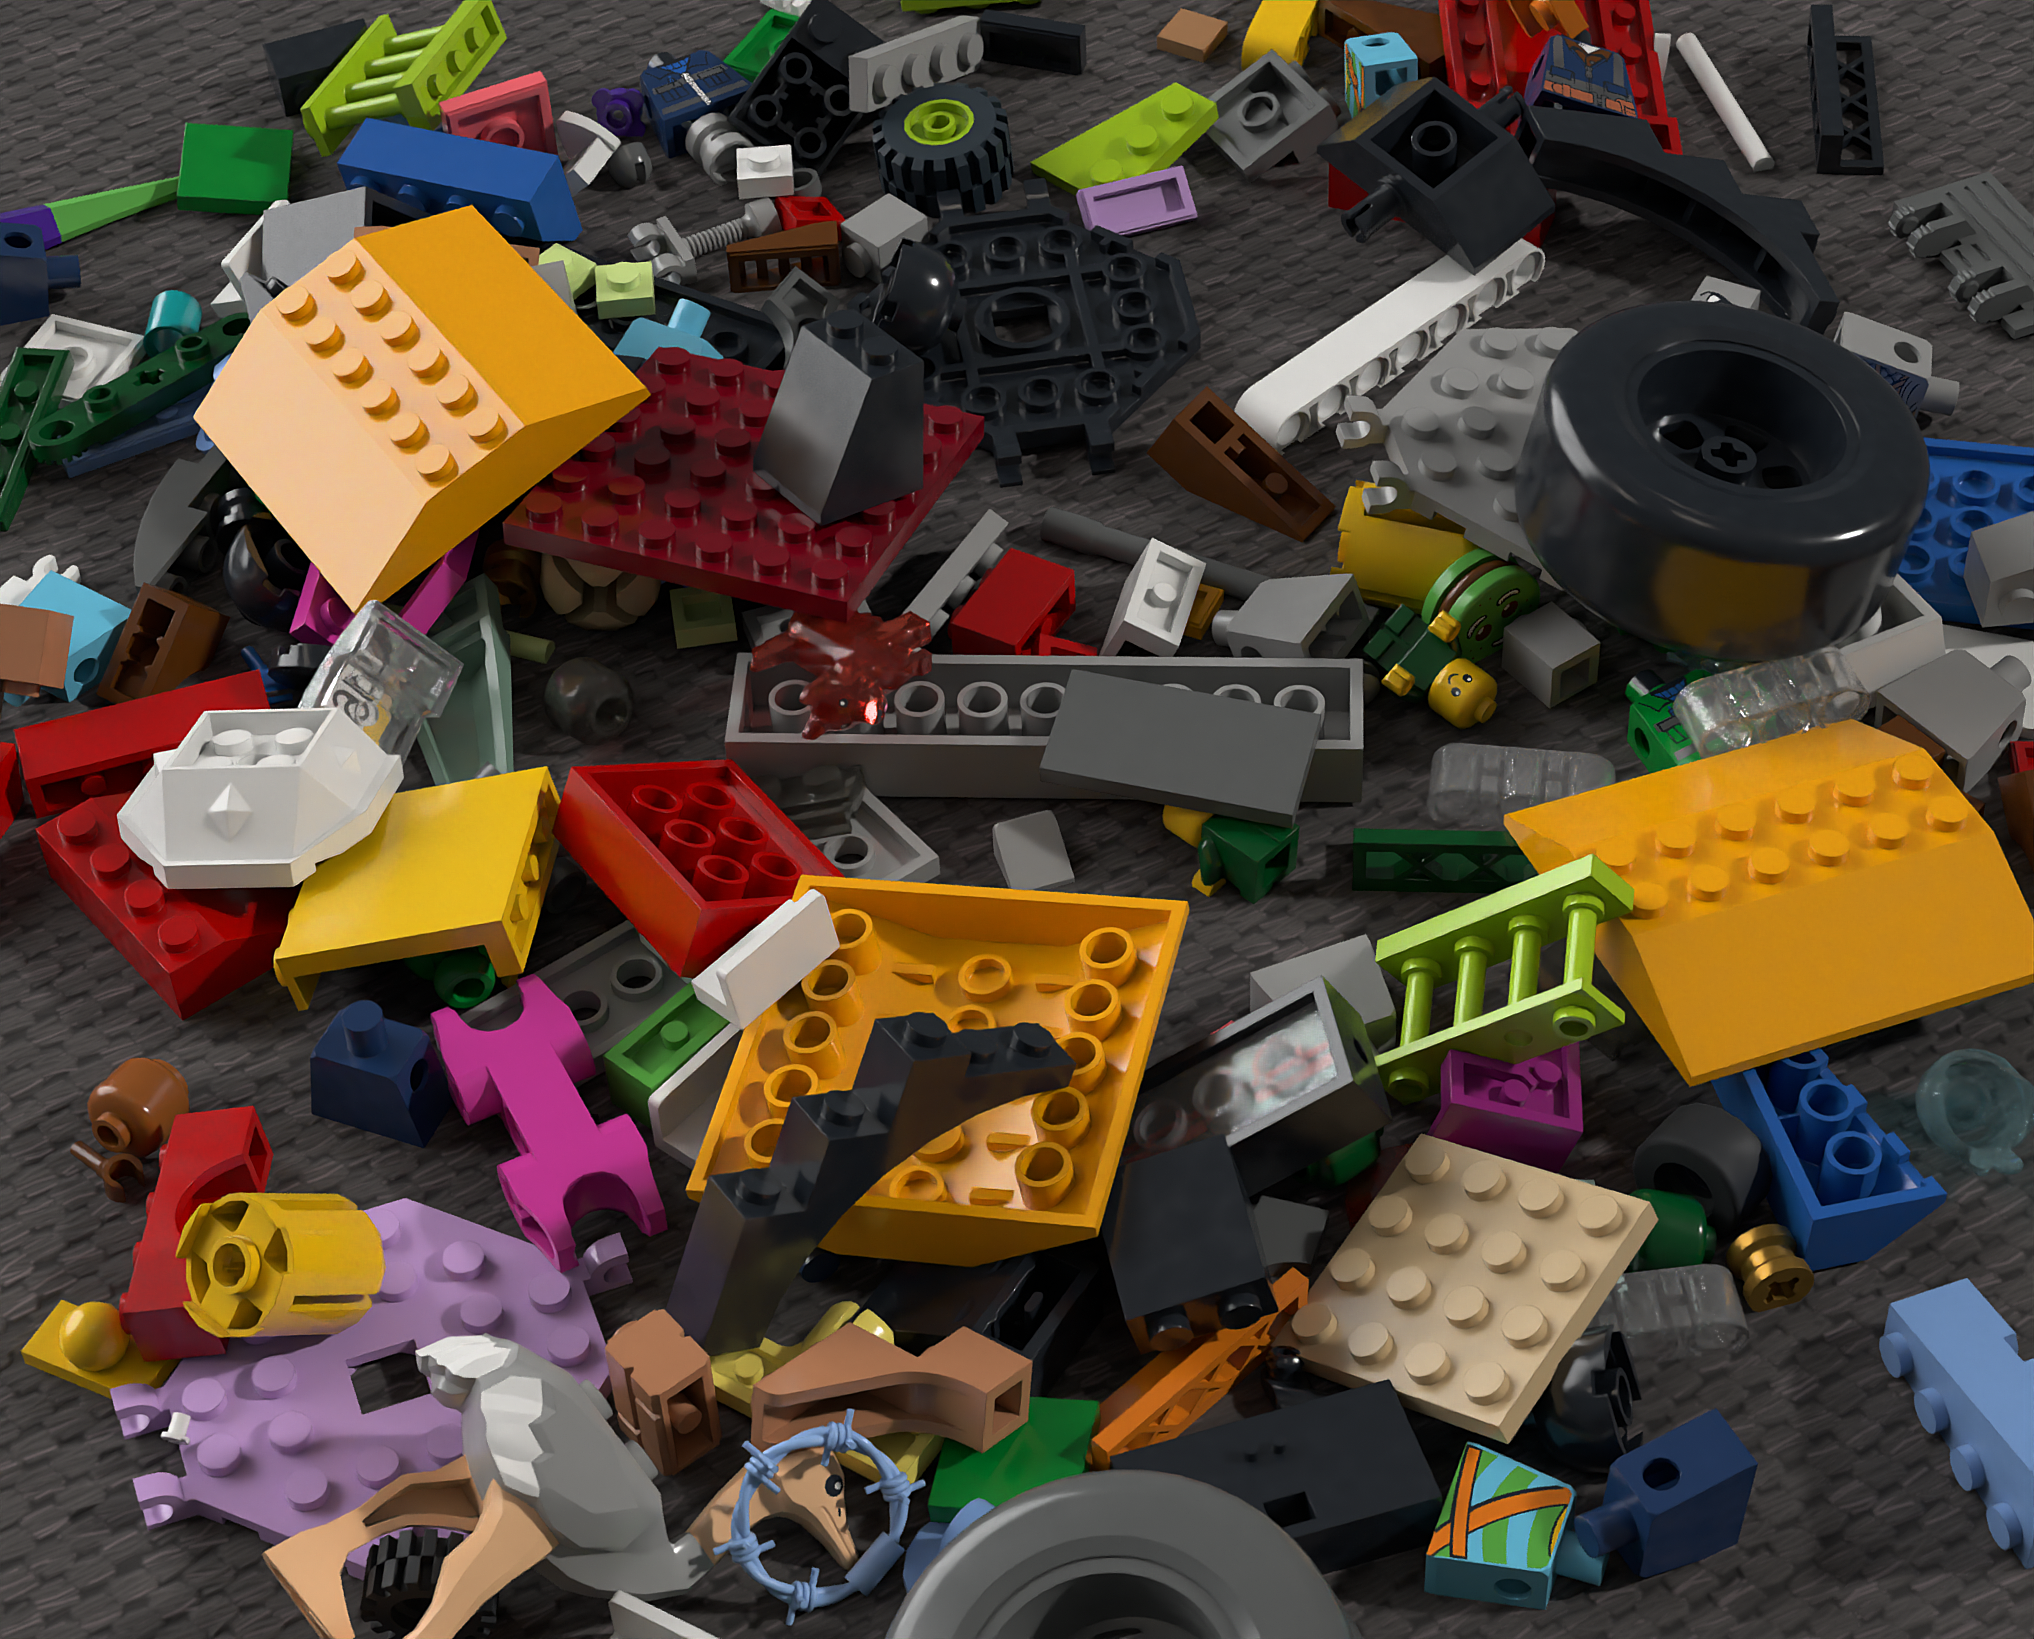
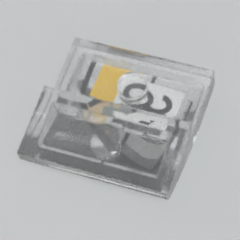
M369 600L332 646L312 678L297 708L339 707L386 754L400 755L403 767L424 719L441 717L464 663L378 600Z

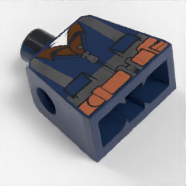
M1586 30L1573 39L1563 34H1557L1549 38L1528 76L1524 94L1527 106L1638 119L1625 61L1619 53L1592 45V37Z

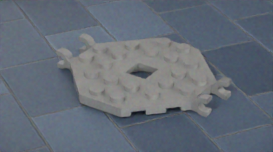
M1556 327L1461 329L1383 409H1376L1375 404L1368 397L1346 395L1344 402L1345 410L1349 420L1356 422L1338 423L1336 435L1341 448H1358L1369 443H1383L1390 461H1372L1370 472L1376 487L1380 488H1364L1361 498L1367 513L1383 514L1395 509H1411L1430 520L1438 513L1466 528L1463 538L1506 561L1513 554L1542 569L1539 579L1559 590H1564L1543 568L1532 551L1519 523L1514 490L1517 465L1547 371L1561 348L1578 331L1572 328Z

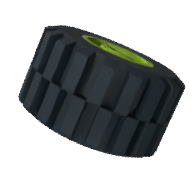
M946 82L934 83V86L924 88L920 86L911 89L912 93L907 95L900 94L892 99L893 105L884 106L879 112L880 119L874 121L872 138L879 179L885 195L890 193L919 212L923 209L928 210L929 218H940L936 192L958 189L964 215V209L970 207L975 213L985 210L986 200L995 204L1003 197L1002 190L1010 188L1012 184L1011 175H1014V163L1007 114L1005 109H1002L1001 102L995 96H988L986 90L980 87L970 89L968 84L958 82L955 85H946Z

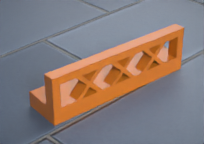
M1292 1267L1272 1284L1279 1312L1263 1316L1249 1327L1237 1330L1225 1328L1193 1338L1188 1344L1179 1349L1162 1351L1099 1405L1101 1421L1098 1434L1092 1439V1462L1089 1472L1110 1470V1456L1176 1438L1265 1361L1267 1352L1272 1349L1270 1345L1276 1340L1277 1335L1291 1315H1295L1301 1307L1308 1304L1309 1279Z

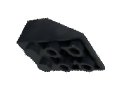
M811 0L726 121L762 147L791 145L793 169L811 168L820 177L865 113L850 110L849 56L886 42L829 0Z
M1060 1246L974 1267L898 1260L852 1319L851 1323L865 1310L872 1311L892 1330L894 1345L916 1357L923 1354L927 1348L938 1344L965 1326L1031 1360L1030 1397L1045 1398L1104 1317L1102 1266Z

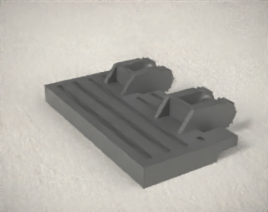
M1989 171L1893 202V214L1889 222H1887L1892 234L1900 239L1910 236L1906 244L1909 248L1908 251L1915 258L1918 257L1920 259L1922 257L1926 258L1928 255L1931 257L1940 254V262L1954 275L1950 285L1947 287L1951 293L1950 296L1961 304L1971 300L1967 309L1970 313L1969 316L1976 323L1982 324L1984 322L1987 323L1989 320L1992 322L2002 318L2001 326L2013 339L2034 334V217Z

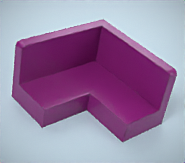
M1579 1041L1518 1064L1450 1049L1441 1064V1110L1427 1135L1555 1174L1559 1173L1583 1133Z

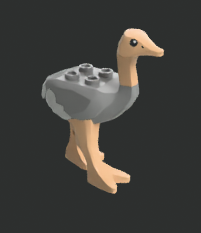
M487 1333L477 1336L446 1337L417 1350L416 1359L419 1372L431 1379V1395L444 1407L455 1409L461 1413L463 1456L435 1471L403 1474L379 1490L360 1507L327 1524L299 1532L263 1552L262 1555L270 1570L321 1639H353L355 1635L350 1623L341 1583V1573L349 1553L379 1536L407 1527L442 1528L471 1534L444 1558L430 1607L417 1627L402 1638L453 1639L455 1634L484 1603L530 1568L536 1570L560 1589L595 1598L611 1599L617 1590L626 1592L644 1602L687 1594L730 1551L728 1550L715 1556L713 1548L728 1543L731 1538L732 1514L747 1470L743 1467L714 1496L685 1533L668 1541L661 1494L651 1481L658 1476V1471L646 1452L634 1440L631 1439L625 1444L622 1443L606 1421L613 1415L609 1404L589 1380L585 1379L578 1384L569 1372L520 1344L507 1339L497 1338ZM824 1447L787 1454L777 1464L779 1471L774 1473V1477L770 1479L781 1489L780 1492L775 1494L761 1483L749 1501L750 1528L765 1519L777 1516L789 1518L800 1524L828 1550L841 1568L850 1570L859 1560L848 1529L844 1500V1473L835 1454L831 1451L828 1466L821 1465Z

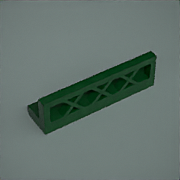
M1354 828L1352 891L1493 894L1539 875L1509 831Z

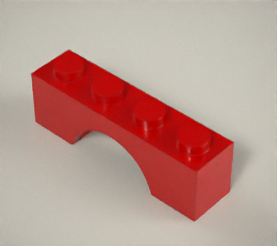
M254 1106L177 1114L174 1118L168 1144L161 1146L158 1182L155 1192H150L146 1201V1227L142 1241L136 1242L133 1249L134 1271L128 1292H124L119 1301V1318L125 1334L133 1336L144 1362L226 1354L230 1337H217L200 1328L184 1308L182 1301H192L186 1282V1258H176V1251L184 1225L200 1204L214 1203L227 1194L265 1193L274 1154Z

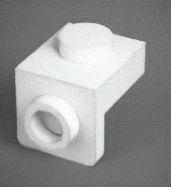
M791 145L737 149L739 199L794 195Z

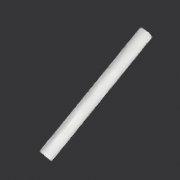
M1692 33L1680 36L1676 43L1678 50L1753 171L1772 169L1774 167L1772 157L1696 36Z

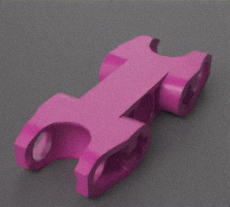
M531 974L516 980L521 994L519 1001L523 1012L517 1021L505 1029L486 1032L470 1028L460 1019L456 1011L449 1007L430 1013L434 1035L446 1066L449 1092L467 1125L496 1114L500 1115L521 1155L497 1165V1173L502 1190L524 1236L544 1254L560 1273L579 1266L574 1251L576 1244L571 1230L576 1221L590 1212L604 1209L623 1212L637 1224L642 1233L647 1234L649 1237L668 1228L665 1208L652 1175L647 1145L634 1122L627 1114L599 1125L595 1124L574 1086V1083L596 1074L594 1060L587 1040L570 1008L538 976Z

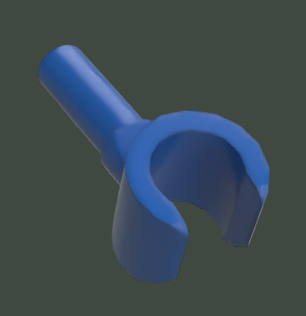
M246 646L242 649L241 656L250 670H260L266 692L288 688L275 682L267 675L268 667L254 647ZM289 693L268 698L269 705L293 700V695Z

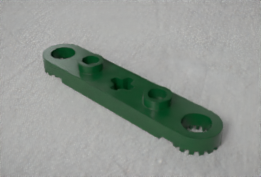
M248 312L231 314L197 333L181 337L169 349L105 385L90 388L80 399L34 424L28 432V440L34 458L39 463L43 464L46 462L47 465H52L55 460L57 465L63 464V459L67 458L68 463L74 461L73 455L80 458L82 452L88 451L89 446L97 442L101 445L105 444L213 382L214 367L226 356L234 352L251 325Z

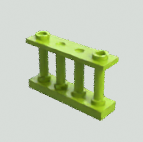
M464 0L445 25L398 36L389 15L379 16L300 109L303 115L304 127L308 135L314 139L321 156L332 155L355 125L363 123L366 118L378 120L401 114L407 119L409 126L434 131L442 122L438 102L463 95L507 39L492 1Z
M1592 853L1378 940L1375 962L1406 986L1400 1047L1374 1057L1383 1089L1402 1104L1408 1105L1441 1092V1064L1450 1049L1518 1064L1625 1024V1012L1592 985L1596 926L1632 912L1634 888ZM1567 937L1563 985L1537 994L1541 947ZM1512 959L1508 1006L1482 1015L1486 969ZM1458 980L1453 1027L1428 1036L1433 989Z

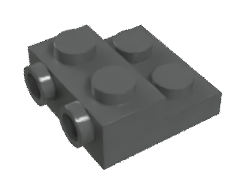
M1272 49L1207 98L1216 103L1219 119L1202 136L1251 183L1288 154L1299 164L1317 151V146L1341 128L1336 118L1342 112L1337 102L1326 89L1321 88L1316 92L1312 88L1311 79L1298 62L1293 60L1287 64Z

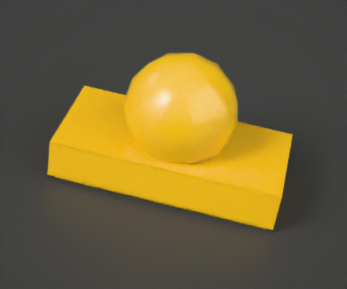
M61 1300L21 1350L26 1364L112 1399L110 1389L126 1384L143 1383L152 1386L154 1389L160 1388L181 1360L171 1359L144 1362L133 1336L125 1334L122 1329L119 1310L111 1304L96 1301L77 1306Z

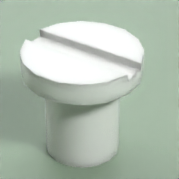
M173 1412L168 1432H162L160 1438L175 1444L189 1445L190 1438L186 1437L191 1416Z

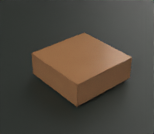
M1181 8L1157 35V49L1204 63L1228 35V22Z

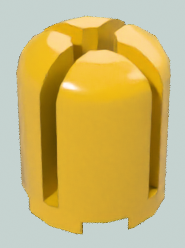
M1356 480V487H1349L1338 526V531H1342L1338 548V562H1342L1343 566L1342 568L1331 566L1330 575L1354 574L1362 600L1366 604L1395 610L1401 604H1404L1416 614L1422 615L1425 599L1439 576L1460 557L1482 547L1463 538L1466 528L1438 513L1432 520L1411 509H1395L1383 514H1368L1361 498L1364 488L1380 487H1376L1375 483Z
M227 1194L214 1203H202L197 1207L184 1225L176 1251V1258H186V1282L192 1301H182L184 1308L200 1328L217 1337L338 1334L358 1323L373 1306L368 1294H376L380 1291L386 1270L381 1233L367 1213L357 1210L355 1203L338 1194Z

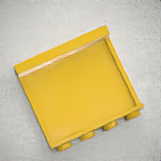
M544 766L394 793L374 829L368 836L345 852L315 863L316 872L302 881V887L295 906L289 912L288 925L282 942L274 953L276 977L283 987H288L298 1011L308 1010L321 972L485 945L498 977L523 973L560 842L551 831L561 800L548 767Z

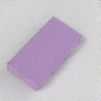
M1183 165L1081 189L1076 194L1083 223L1087 230H1091L1098 225L1124 237H1129L1195 221L1198 218Z

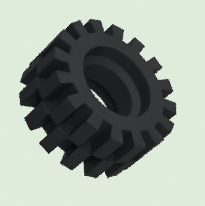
M411 1529L400 1531L398 1540L391 1535L380 1538L379 1545L373 1544L367 1556L360 1603L363 1622H371L370 1629L377 1634L389 1631L388 1639H402L412 1632L432 1603L444 1558L463 1542V1534L451 1531L448 1538L437 1537L438 1529H425L424 1537H417ZM500 1591L475 1612L455 1634L453 1639H474V1636L484 1639L489 1636L490 1629H494L496 1624Z

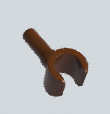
M77 1141L72 1145L70 1153L103 1179L105 1194L110 1200L120 1203L126 1202L124 1188L116 1182L120 1177L132 1176L143 1187L146 1186L143 1166L137 1157L130 1154H117L106 1159L83 1141Z

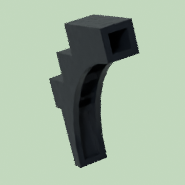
M1527 106L1514 137L1517 139L1545 188L1565 191L1609 204L1644 218L1681 237L1721 263L1747 286L1760 290L1761 300L1776 316L1824 335L1828 325L1835 319L1840 301L1813 255L1820 233L1801 200L1742 194L1724 160L1664 153L1651 126L1645 119Z
M914 1012L907 1016L875 1019L851 1090H832L822 1094L792 1097L768 1168H750L744 1171L710 1175L708 1177L665 1311L683 1328L684 1337L690 1336L709 1356L760 1348L779 1302L808 1256L840 1217L885 1174L928 1142L978 1114L1024 1096L1068 1087L1077 1063L1054 1040L1052 1034L1038 1023L1023 1022L1015 1026L981 1030L964 1029L952 1033L947 1024L934 1013Z

